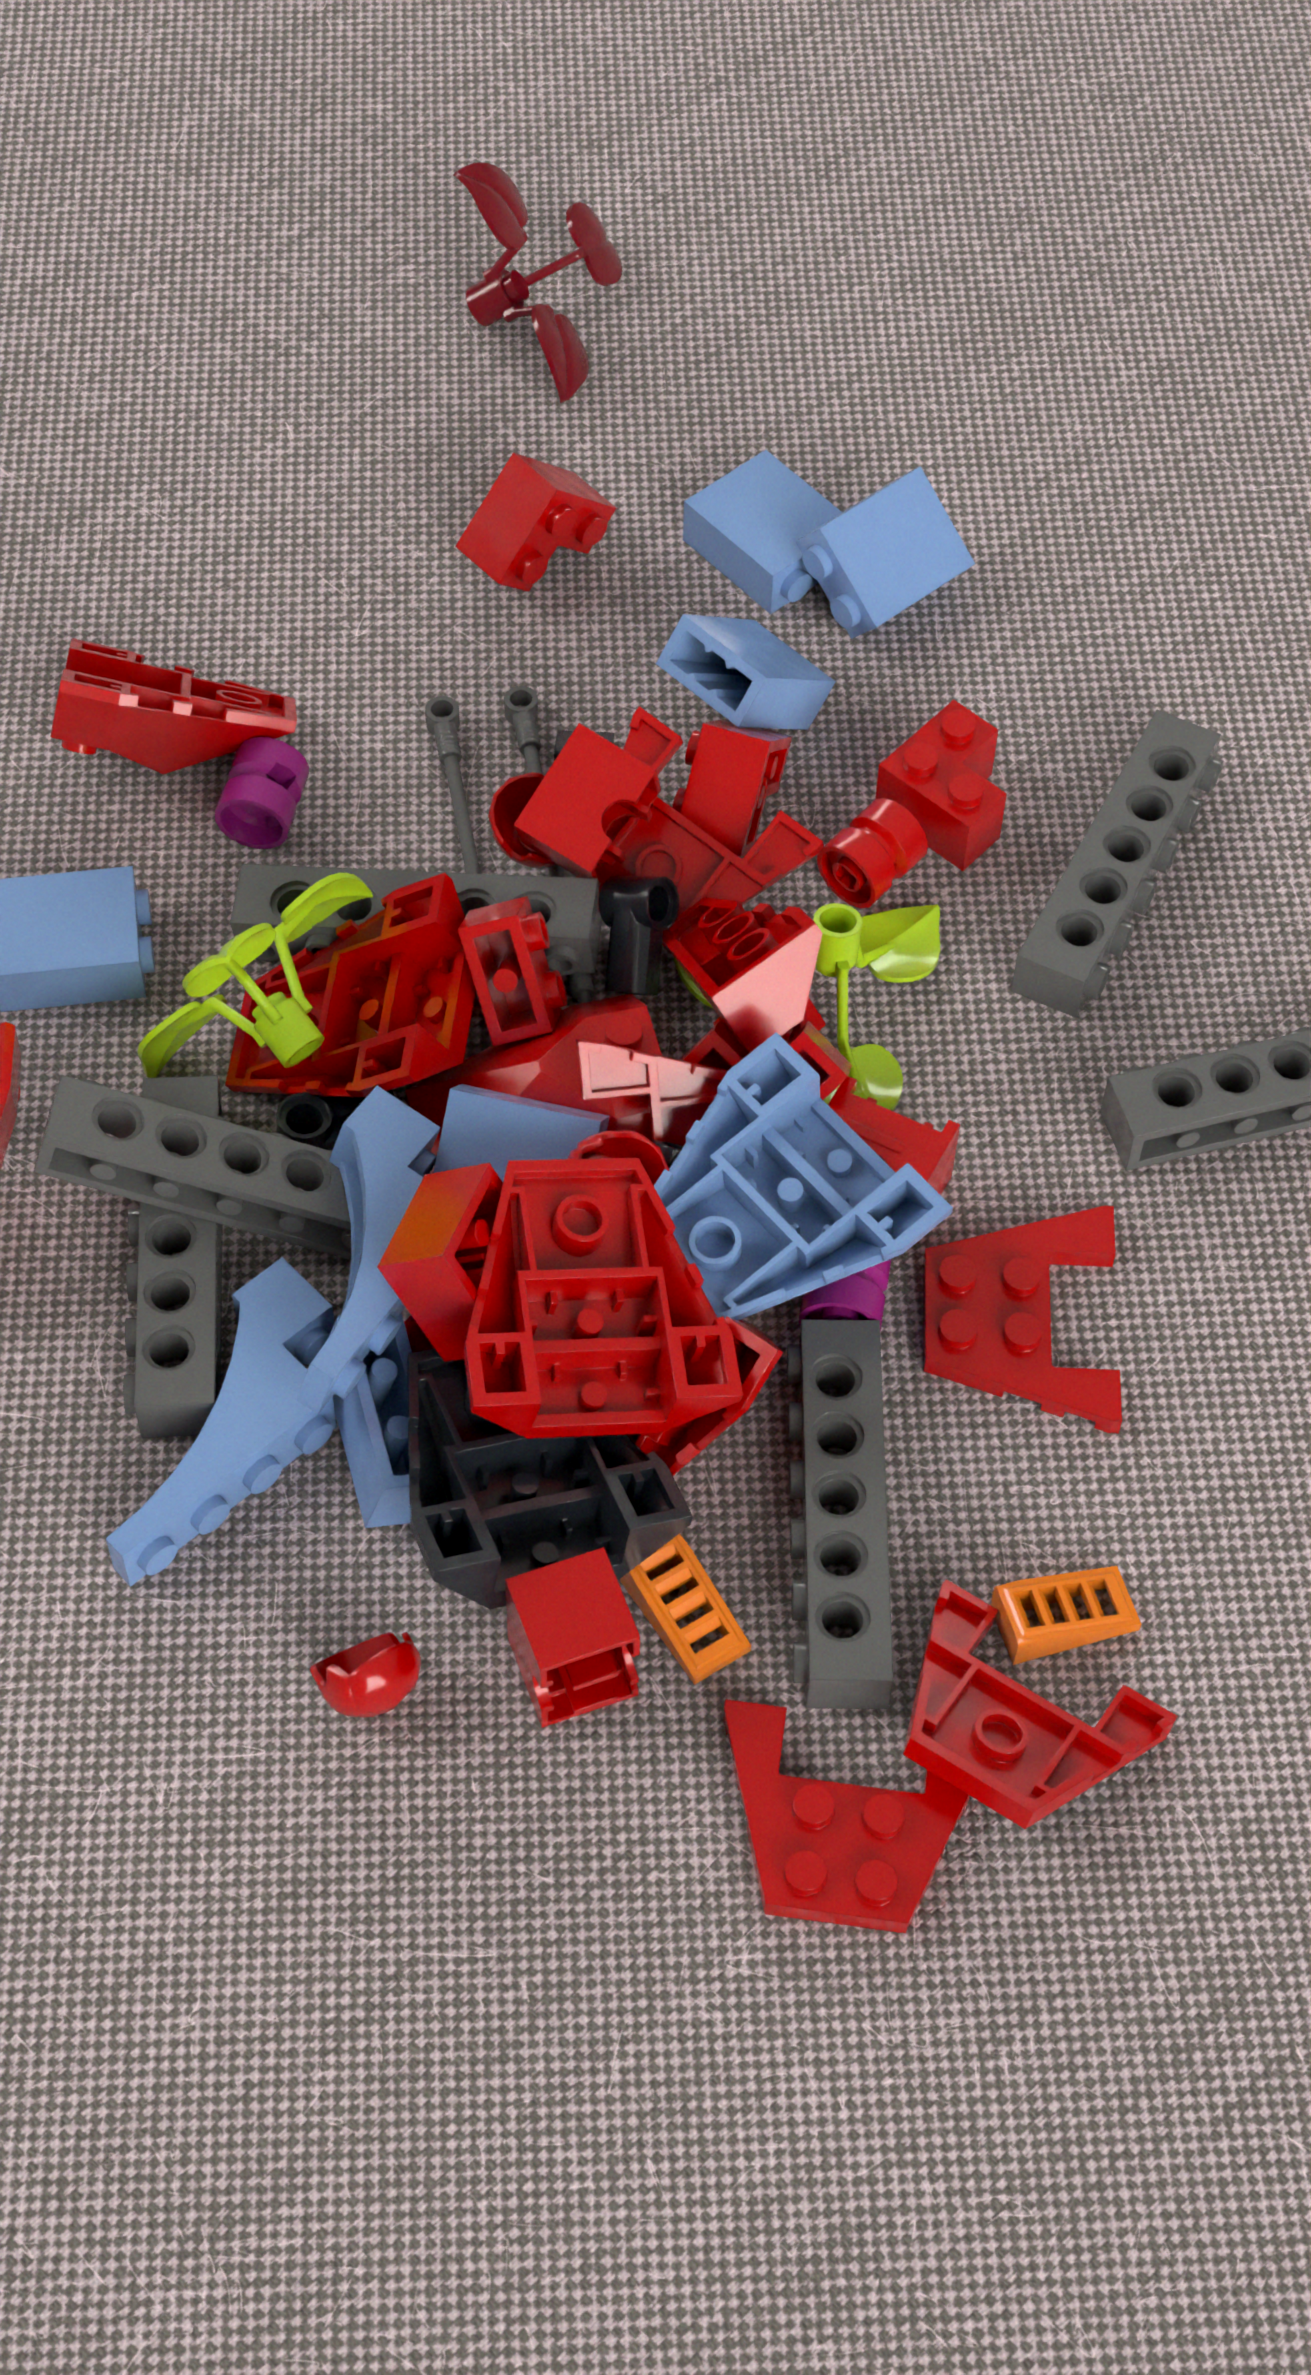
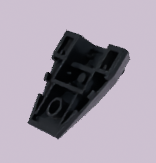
M435 1348L408 1353L410 1528L434 1582L488 1609H495L506 1606L505 1579L604 1547L616 1578L619 1580L691 1525L693 1515L667 1464L654 1451L645 1454L626 1434L527 1439L471 1412L465 1359L444 1362Z

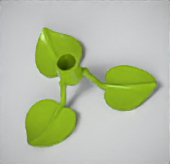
M335 873L326 876L309 887L285 908L280 916L282 922L277 927L273 928L269 923L255 925L229 940L222 946L217 955H211L197 964L182 981V987L189 996H206L234 975L258 1005L252 1012L257 1022L255 1024L229 1007L227 1000L222 994L214 995L202 1003L198 1001L190 1002L162 1021L140 1042L137 1053L145 1075L148 1078H156L165 1064L181 1046L218 1013L251 1035L261 1048L268 1045L284 1068L292 1067L310 1056L320 1047L325 1037L307 1015L313 1007L304 996L288 943L296 940L312 929V926L325 920L345 905L364 898H373V894L367 885L359 877L350 873ZM273 941L275 942L292 994L291 998H286L283 992H277L266 997L243 969L244 966L267 950Z
M841 903L826 904L815 912L813 921L823 933L815 969L825 976L837 977L838 1049L852 1064L848 1076L857 1080L854 1095L866 1100L868 1097L877 1100V1105L894 1111L899 1103L903 1089V1075L898 1061L888 1050L877 1044H865L852 1049L849 1045V969L853 966L857 968L868 966L871 973L878 979L894 983L913 982L928 976L934 971L940 956V907L938 904L905 907L861 917L860 913L851 906ZM674 958L678 974L687 989L699 1001L713 1009ZM839 1086L823 1100L827 1105Z

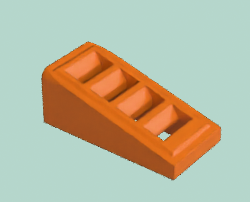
M680 1533L620 1579L624 1588L694 1685L751 1651L750 1642L698 1558ZM673 1567L672 1569L668 1570L667 1572L661 1574L662 1572L666 1571L667 1569ZM661 1574L660 1576H658V1577H656L655 1579H653V1580L650 1581V1579H652V1578H654L655 1576ZM684 1584L689 1589L687 1593L666 1605L661 1599L662 1597ZM703 1608L706 1613L705 1615L681 1629L678 1627L677 1621L697 1609ZM715 1629L719 1630L723 1636L722 1638L694 1653L690 1644Z
M1118 1566L1022 1579L994 1587L990 1603L991 1606L999 1610L995 1620L1013 1665L1140 1630L1142 1625ZM1107 1589L1116 1610V1615H1104L1095 1591ZM1082 1596L1090 1619L1080 1620L1072 1601L1073 1597ZM1058 1602L1066 1622L1056 1624L1048 1604ZM1034 1608L1041 1626L1031 1627L1025 1611Z

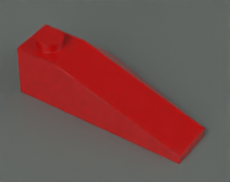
M704 897L678 915L673 926L663 931V944L749 1054L776 1032L786 1041L793 1031L792 1028L804 1020L823 933L800 907L788 906L781 914H776L770 904L759 903L752 911H746L739 901Z

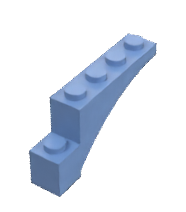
M378 1085L343 1123L329 1159L330 1163L339 1168L344 1183L351 1222V1266L347 1295L340 1319L332 1334L310 1363L296 1397L297 1401L316 1414H319L334 1394L342 1399L349 1395L366 1369V1365L361 1362L370 1350L377 1355H381L401 1326V1322L396 1318L406 1307L377 1266L422 1179L426 1174H430L437 1158L431 1152V1149L441 1127Z
M283 1257L232 1294L238 1325L232 1358L217 1401L197 1439L174 1472L150 1499L106 1538L113 1568L130 1587L146 1574L155 1575L164 1570L173 1561L181 1547L199 1533L208 1534L218 1528L229 1515L230 1509L251 1493L259 1494L267 1490L278 1479L283 1468L301 1454H311L320 1449L337 1427L333 1397L319 1414H316L296 1400L307 1373V1369L303 1364L310 1365L329 1338L335 1324L333 1308Z

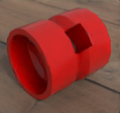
M886 798L875 799L852 820L849 828H843L824 845L820 853L817 854V865L827 886L840 899L860 909L869 908L892 887V879L902 878L927 854L928 842L918 820L906 808Z

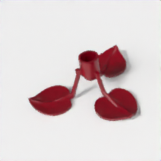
M484 162L469 164L457 170L453 176L469 190L488 227L499 243L507 248V250L491 268L483 271L484 280L466 290L468 308L475 320L484 327H488L503 318L509 323L519 317L531 316L535 333L552 373L560 403L569 400L586 380L589 372L588 356L577 331L565 315H554L553 309L549 304L523 307L524 301L529 298L528 287L584 258L590 275L596 283L602 286H611L621 279L623 270L621 259L613 244L607 239L606 231L595 212L585 203L576 202L568 207L566 222L570 235L579 249L526 277H523L516 270L510 272L504 270L528 239L525 230L522 228L528 222V213L517 187L502 169Z

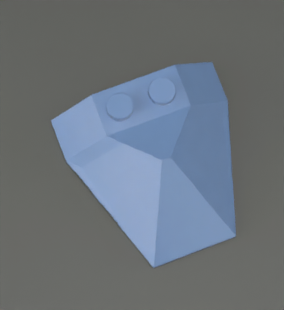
M777 1032L727 1071L717 1087L718 1093L701 1120H696L687 1133L686 1143L670 1166L669 1171L664 1169L654 1185L676 1227L673 1235L688 1263L695 1262L704 1279L701 1287L717 1317L723 1316L726 1318L728 1316L735 1320H741L904 1254L953 1213V1207L909 1163L895 1172L820 1098V1075Z

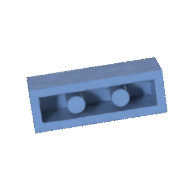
M402 1313L396 1318L401 1322V1326L381 1355H377L370 1350L361 1361L366 1365V1369L345 1399L336 1394L333 1395L335 1414L365 1528L410 1523L408 1353H412ZM341 1315L337 1317L330 1335L334 1331Z

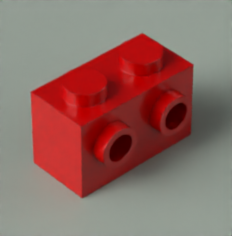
M528 896L469 910L459 926L458 932L493 1046L553 1032L562 1012L561 1007L567 1005V996L561 974L558 970L550 972L544 949L549 948L550 939L542 913L532 912Z

